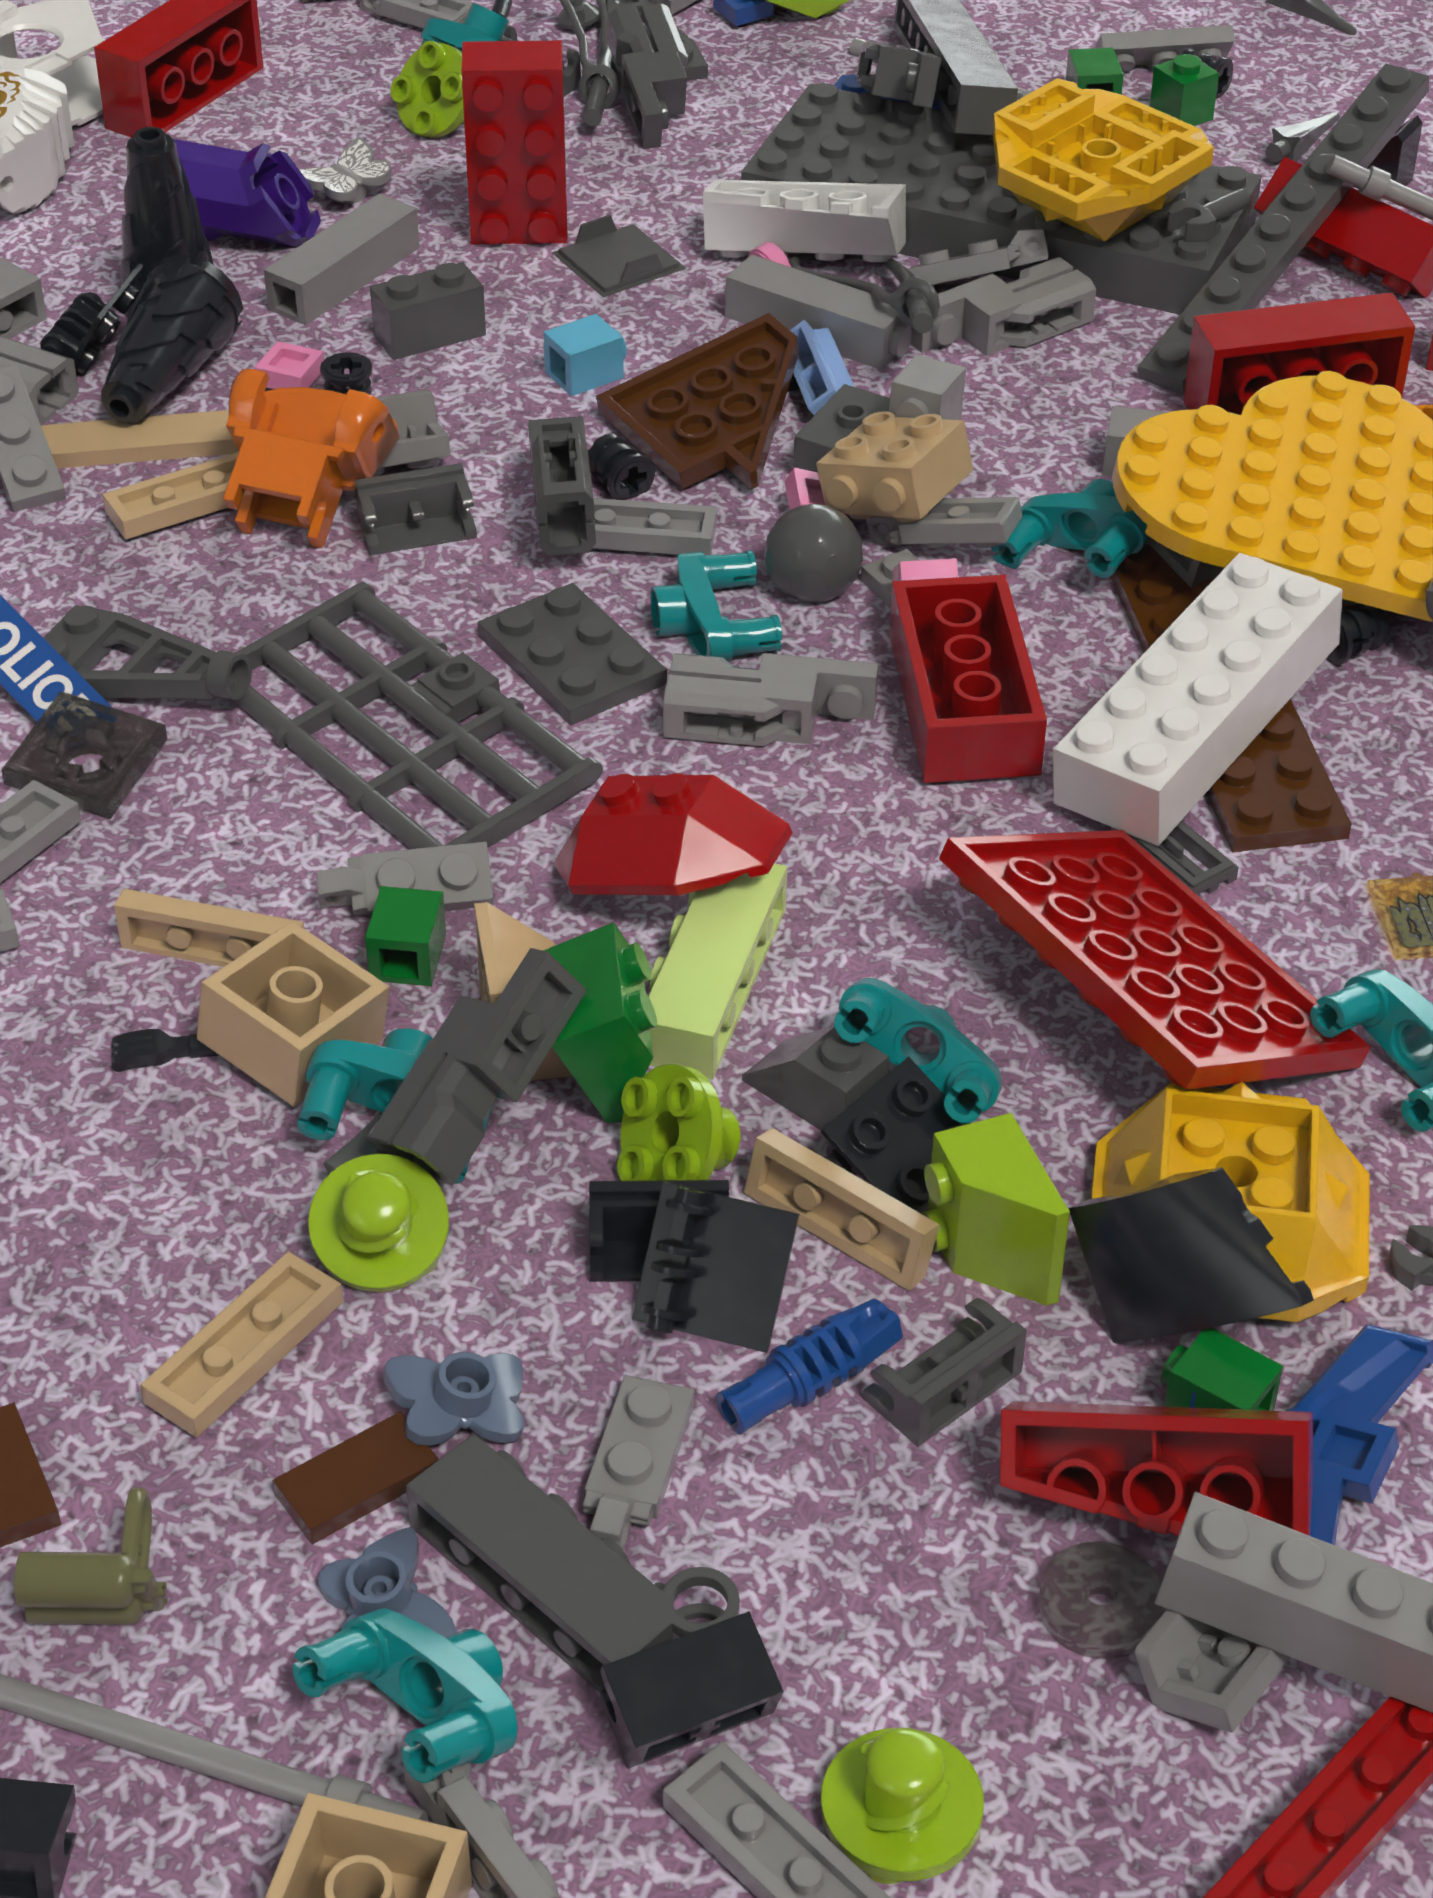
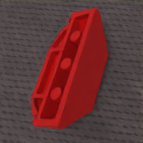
M673 773L669 775L632 776L630 774L608 776L601 785L553 864L574 895L679 896L724 885L745 873L750 878L768 874L793 832L788 822L715 775Z

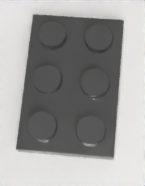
M574 583L556 588L549 593L478 621V636L570 726L667 684V669Z

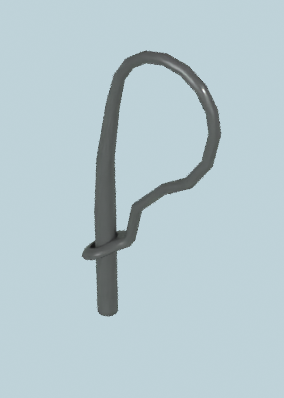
M559 0L579 41L580 62L582 65L579 93L582 101L586 104L583 118L587 125L597 126L601 123L604 109L610 108L617 101L620 93V82L617 74L612 69L611 52L606 41L608 6L605 0H596L600 10V46L597 61L594 64L589 60L588 40L570 0Z
M800 253L789 260L792 268L873 293L882 302L889 304L895 309L899 318L906 325L913 327L918 333L930 331L934 320L938 316L940 303L935 288L928 281L915 277L911 271L892 258L885 262H876L889 269L901 283L897 290L891 294L875 283L845 276L819 273L799 265L817 260L815 253ZM844 254V257H853L863 260V255Z

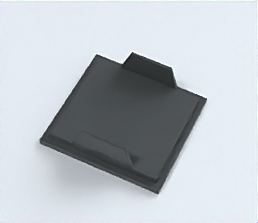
M611 215L581 224L574 244L552 252L553 255L602 297L686 269L685 266L635 225L631 224L617 229Z

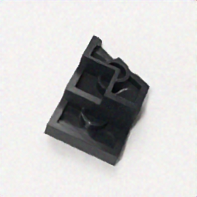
M1222 1167L1174 1174L1134 1193L1088 1199L1068 1208L1113 1343L1170 1336L1237 1323L1298 1308L1314 1300L1311 1290L1305 1281L1291 1282L1266 1248L1274 1238L1261 1220L1247 1209L1242 1194Z

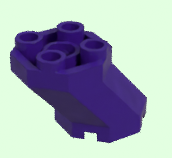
M174 139L178 156L188 179L190 191L197 202L203 234L208 241L215 240L222 235L299 247L314 237L321 219L318 209L310 213L307 201L314 197L311 185L287 153L279 150L269 154L268 151L271 146L264 143L246 152Z

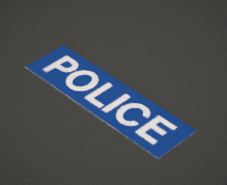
M0 595V685L64 750L76 752L121 715Z

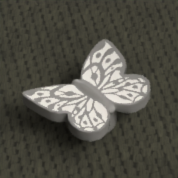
M362 138L354 139L344 149L338 158L337 164H332L330 167L299 169L311 185V189L325 191V194L332 201L339 204L358 203L367 196L366 185L372 187L380 186L387 183L391 178L390 162L382 159L374 160L373 149Z

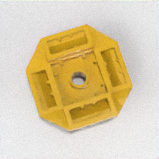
M1059 78L994 113L993 139L998 185L1012 191L1021 203L1041 211L1046 222L1058 219L1102 241L1109 240L1151 213L1161 210L1164 205L1171 202L1195 175L1212 165L1214 146L1211 142H1208L1207 136L1202 129L1127 96L1101 89L1078 88L1076 83Z
M1243 1082L1228 1090L1210 1087L1186 1090L1174 1083H1170L1097 1142L1091 1199L1134 1193L1174 1174L1219 1167L1225 1170L1242 1194L1247 1209L1261 1220L1274 1238L1266 1248L1291 1282L1305 1281L1314 1299L1301 1307L1258 1318L1297 1323L1324 1312L1341 1300L1347 1303L1366 1292L1369 1280L1370 1174L1337 1136L1320 1106L1311 1105L1306 1098L1254 1093Z

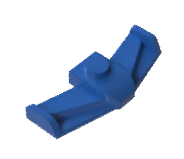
M1366 1324L1293 1408L1285 1410L1313 1412L1311 1537L1335 1545L1343 1496L1373 1504L1399 1448L1396 1428L1379 1424L1378 1422L1422 1370L1430 1368L1433 1364V1340Z

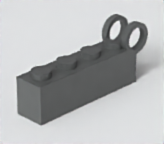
M474 1433L406 1485L410 1527L414 1528L416 1533L599 1693L606 1689L600 1674L603 1665L673 1640L674 1634L681 1637L739 1615V1592L734 1582L727 1575L712 1568L693 1567L675 1574L666 1585L660 1582L653 1584L631 1565L627 1555L616 1542L607 1537L599 1539L578 1521L573 1509L562 1497L555 1493L547 1495L526 1477L522 1467L513 1456L503 1450L496 1452ZM694 1586H707L723 1595L727 1602V1607L723 1610L711 1604L694 1603L675 1610L673 1604L676 1597L685 1589ZM704 1618L712 1621L705 1623H695L689 1620Z

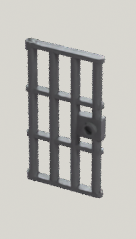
M365 582L352 586L235 652L245 654L249 658L252 670L267 663L317 705L296 718L290 719L251 685L241 699L232 701L273 734V741L282 749L289 747L349 798L348 803L357 812L364 810L409 849L487 842L488 848L596 782L603 772L601 763L593 757H583L526 713L524 705L514 697L507 698L500 693L498 678L464 652L455 657L447 652L446 644L438 638L430 639L377 598L375 590ZM359 611L410 652L384 665L337 628L335 624ZM313 637L360 674L363 679L338 692L288 651ZM428 667L433 669L417 678V682L412 685L406 682V680ZM385 694L440 739L415 754L359 708ZM482 708L486 711L462 726L458 723ZM338 721L393 767L367 782L313 738L311 734ZM507 727L564 772L539 787L482 741ZM461 755L517 801L491 816L435 769ZM414 783L470 830L448 844L443 845L386 797Z

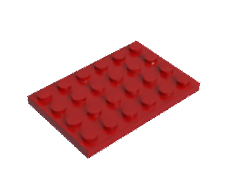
M1123 830L948 837L939 860L958 877L959 884L968 892L978 895L997 913V919L1002 925L1019 933L1037 950V956L1043 963L1062 973L1078 988V994L1085 1002L1099 1008L1120 1028L1119 1031L1123 1038L1131 1044L1142 1048L1163 1068L1162 1071L1165 1077L1177 1086L1186 1090H1195L1204 1087L1239 1084L1240 1082L1283 1079L1292 1076L1356 1069L1362 1066L1371 1049V1046L1352 1029L1332 1038L1325 1037L1317 1032L1310 1018L1311 1009L1314 1005H1317V999Z

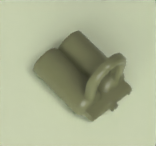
M132 1487L129 1490L125 1509L121 1553L20 1552L15 1567L14 1595L16 1605L18 1607H25V1617L28 1624L134 1625L141 1620L145 1611H160L164 1609L167 1604V1598H164L166 1597L165 1590H167L166 1582H157L152 1571L148 1568L152 1532V1506L149 1492L145 1488Z

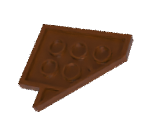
M767 313L597 395L598 413L681 489L728 468L752 490L759 486L798 359V337L770 313Z

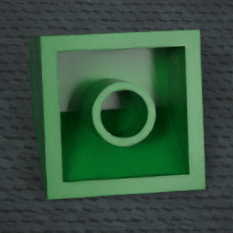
M612 922L543 950L549 952L587 990L552 1048L607 1123L622 1122L624 1113L621 1104L622 1091L631 1078L643 1077L646 1074L653 1060L650 1029L657 1026L655 1010L645 992L644 982L651 980V970L646 955L638 943L635 942L629 945L615 923Z

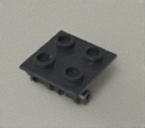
M139 263L107 304L103 303L101 298L92 292L77 295L73 303L55 322L48 334L43 337L40 342V348L74 359L75 370L84 375L100 351L95 346L96 342L105 348L119 328L121 322L118 319L120 316L116 312L119 311L124 315L139 294L141 289L133 283L143 265Z
M908 1056L823 1128L821 1134L830 1142L826 1149L827 1156L825 1158L855 1176L859 1174L865 1182L922 1214V1212L928 1211L929 1193L925 1183L924 1169L932 1161L934 1133L970 1123H960L949 1116L944 1107L946 1096Z
M663 1181L632 1320L646 1323V1328L660 1332L673 1333L674 1330L767 1353L772 1340L800 1214Z

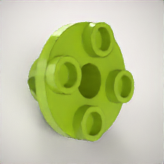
M426 41L411 55L400 75L393 80L390 88L391 98L396 102L402 122L411 132L423 137L440 138L448 135L460 124L464 123L461 73L462 52L457 48L444 43Z
M666 1064L652 1069L643 1077L631 1078L626 1083L621 1096L624 1113L620 1132L621 1153L617 1161V1172L621 1181L708 1180L714 1170L723 1169L734 1160L741 1142L739 1122L731 1110L720 1105L713 1085L703 1073L689 1066Z
M370 1154L357 1157L337 1167L318 1187L309 1210L308 1226L310 1240L321 1265L336 1281L366 1292L395 1291L415 1283L433 1271L437 1266L447 1243L449 1233L447 1202L436 1180L418 1164L406 1158L390 1154Z
M886 1728L872 1731L856 1738L838 1752L825 1773L821 1790V1817L825 1831L830 1841L843 1854L864 1871L870 1879L878 1883L895 1884L900 1881H918L940 1875L957 1865L970 1852L980 1836L984 1812V1795L978 1774L960 1750L934 1734L913 1728Z

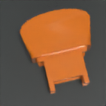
M242 369L231 385L229 417L226 423V427L239 450V454L223 500L228 508L238 510L235 522L242 533L252 534L256 520L260 518L309 529L307 538L311 546L322 548L330 531L343 490L354 492V480L374 476L400 438L397 423L391 417L387 406L377 397L365 392L349 389L347 394H342L335 391L308 387H286L265 391L269 380L267 372L255 369Z

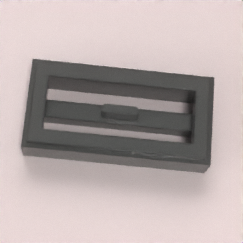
M1182 820L1159 846L1128 834L1199 897L1203 891L1210 894L1218 890L1219 883L1223 881L1229 884L1237 880L1239 867ZM1184 849L1205 865L1208 870H1202L1184 855Z

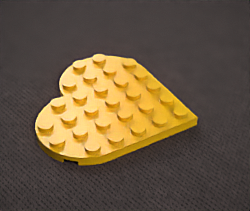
M1323 371L1317 376L1287 378L1261 388L1247 401L1241 415L1229 413L1215 405H1204L1194 410L1172 411L1141 422L1123 439L1112 475L1115 496L1124 512L1133 510L1147 524L1145 533L1163 546L1194 560L1223 568L1239 553H1243L1343 589L1342 599L1432 622L1433 619L1430 618L1426 609V590L1433 582V420L1420 409L1402 399L1401 394L1393 387L1387 385L1373 386L1346 379L1337 372Z

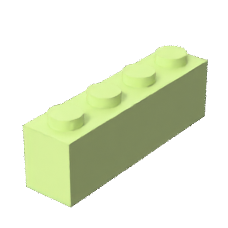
M774 863L768 874L750 878L745 873L724 885L689 893V909L686 915L678 914L673 922L667 957H657L651 973L650 994L648 997L655 1010L657 1026L650 1029L653 1060L650 1066L658 1067L666 1064L689 1066L703 1073L708 1079H714L786 910L787 866Z

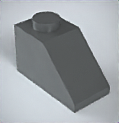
M835 1026L784 1040L742 1075V1081L817 1129L822 1130L888 1074L889 1056L865 1041L850 1043L842 1039L836 1032Z

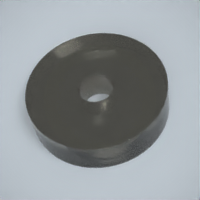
M1099 1541L1075 1544L1060 1551L1045 1567L1038 1595L1039 1615L1048 1633L1066 1649L1095 1659L1121 1658L1135 1653L1136 1647L1141 1642L1146 1631L1153 1627L1161 1617L1162 1606L1154 1604L1161 1582L1151 1565L1140 1555L1128 1548ZM1094 1594H1102L1109 1597L1113 1602L1108 1605H1098L1090 1601L1088 1597Z

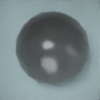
M803 504L785 512L771 527L764 548L766 568L771 580L785 595L803 603H824L842 595L857 579L863 561L862 541L856 527L844 513L825 504Z

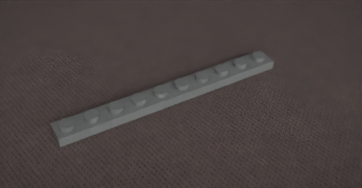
M1385 63L1139 364V379L1184 395L1194 316L1254 309L1353 186L1326 173L1331 157L1336 154L1368 168L1429 92L1428 75Z

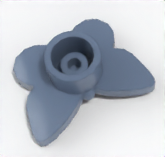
M458 1352L446 1357L441 1364L427 1358L409 1355L393 1357L387 1361L383 1374L384 1383L395 1403L402 1408L410 1409L404 1431L406 1439L416 1445L431 1446L444 1443L453 1438L460 1428L467 1429L469 1427L480 1437L500 1443L515 1442L522 1435L525 1426L524 1417L516 1403L522 1391L523 1367L517 1356L508 1353H498L482 1357L471 1352Z
M403 1528L369 1545L363 1551V1555L357 1559L336 1560L327 1564L319 1572L318 1585L325 1600L335 1608L347 1610L349 1615L343 1622L341 1631L343 1626L351 1619L375 1609L385 1608L413 1619L444 1637L457 1633L455 1624L445 1609L432 1598L418 1593V1586L412 1581L419 1559V1542L414 1528Z

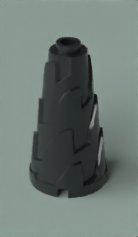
M145 127L137 130L134 136L128 140L126 146L127 180L124 186L125 214L122 215L123 259L120 265V286L140 263L143 265V268L133 284L141 289L148 273L164 258L173 255H192L187 263L200 266L204 259L213 265L214 263L208 239L203 234L197 202L190 191L188 179L178 156L175 140L158 127ZM134 302L132 303V305L129 307V309H128L127 312H126V313H127V317H128L129 314H130V311H131V309H132V307H133V305H134Z
M173 255L162 259L148 273L127 318V325L116 344L115 355L101 390V401L108 414L114 419L128 422L129 424L140 422L168 393L174 391L186 376L191 377L216 350L222 349L232 339L241 325L242 320L238 323V318L243 311V304L238 290L222 270L205 259L200 266L187 263L192 255Z

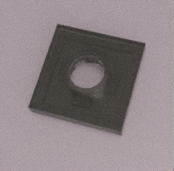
M60 691L2 768L1 773L4 785L20 790L32 780H36L77 802L80 810L111 819L167 741L166 725ZM83 754L102 756L99 760L100 769L93 772L84 773L83 765L69 762Z

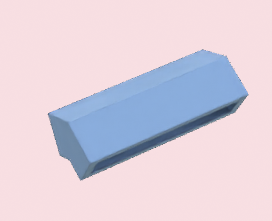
M803 320L790 330L798 337L799 355L793 374L808 409L815 415L844 384L853 387L854 384L829 328L812 329Z

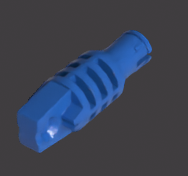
M875 1298L838 1314L829 1315L821 1320L819 1325L807 1328L803 1335H796L789 1339L786 1345H779L772 1349L766 1358V1365L755 1373L718 1392L715 1397L722 1417L730 1426L737 1423L734 1425L736 1433L743 1434L749 1428L761 1422L762 1419L789 1404L793 1407L807 1406L815 1400L816 1394L823 1396L830 1392L833 1386H840L845 1383L849 1376L860 1374L867 1365L903 1338L899 1316Z

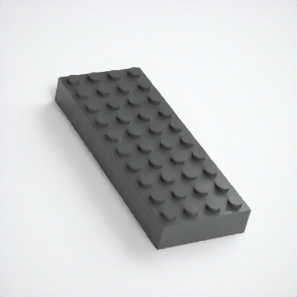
M828 83L808 85L741 171V180L906 184V244L899 254L919 258L921 254L948 249L949 258L969 254L968 244L990 239H997L998 247H1003L1011 243L1019 230L1044 228L1049 259L1061 257L1073 266V271L1077 269L1089 277L1096 288V297L1179 315L1255 224L1257 211L1254 209V206L1259 199L1262 175L1249 173L1238 166L1219 167L1211 165L1195 175L1171 202L1164 205L1161 210L1151 213L1109 240L1102 241L1058 219L1046 222L1041 211L1021 203L1012 191L999 186L997 182L993 135L954 133L942 110L913 105L910 101L899 102L884 99L881 96L872 95L870 92L855 93L840 90ZM1239 189H1245L1250 195L1251 203L1249 207L1216 221L1215 235L1209 240L1185 242L1186 225L1172 231L1166 230L1168 211L1171 205L1180 199L1204 205ZM1047 260L991 272L990 274L1019 279L1021 270Z

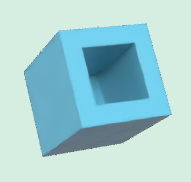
M597 314L543 332L545 373L570 396L624 378L623 359L627 355L624 338L618 330L613 329Z

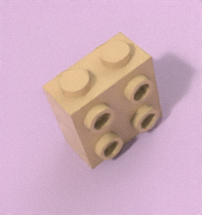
M892 412L870 414L847 437L838 440L835 443V447L816 463L825 505L835 508L844 514H849L853 519H867L871 516L894 517L899 522H914L925 518L937 503L946 495L952 493L955 487L973 471L964 420L942 419L938 414H925L915 418L895 417Z

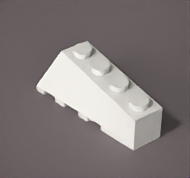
M713 180L703 191L705 250H719L722 257H744L749 254V251L761 244L772 242L784 252L787 259L792 258L796 253H815L816 259L824 261L842 259L844 254L863 255V260L868 262H885L892 258V256H897L906 244V184Z

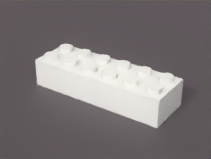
M1239 553L1053 748L1054 804L1159 846L1338 646L1343 589L1316 580L1313 577L1265 562L1260 558Z

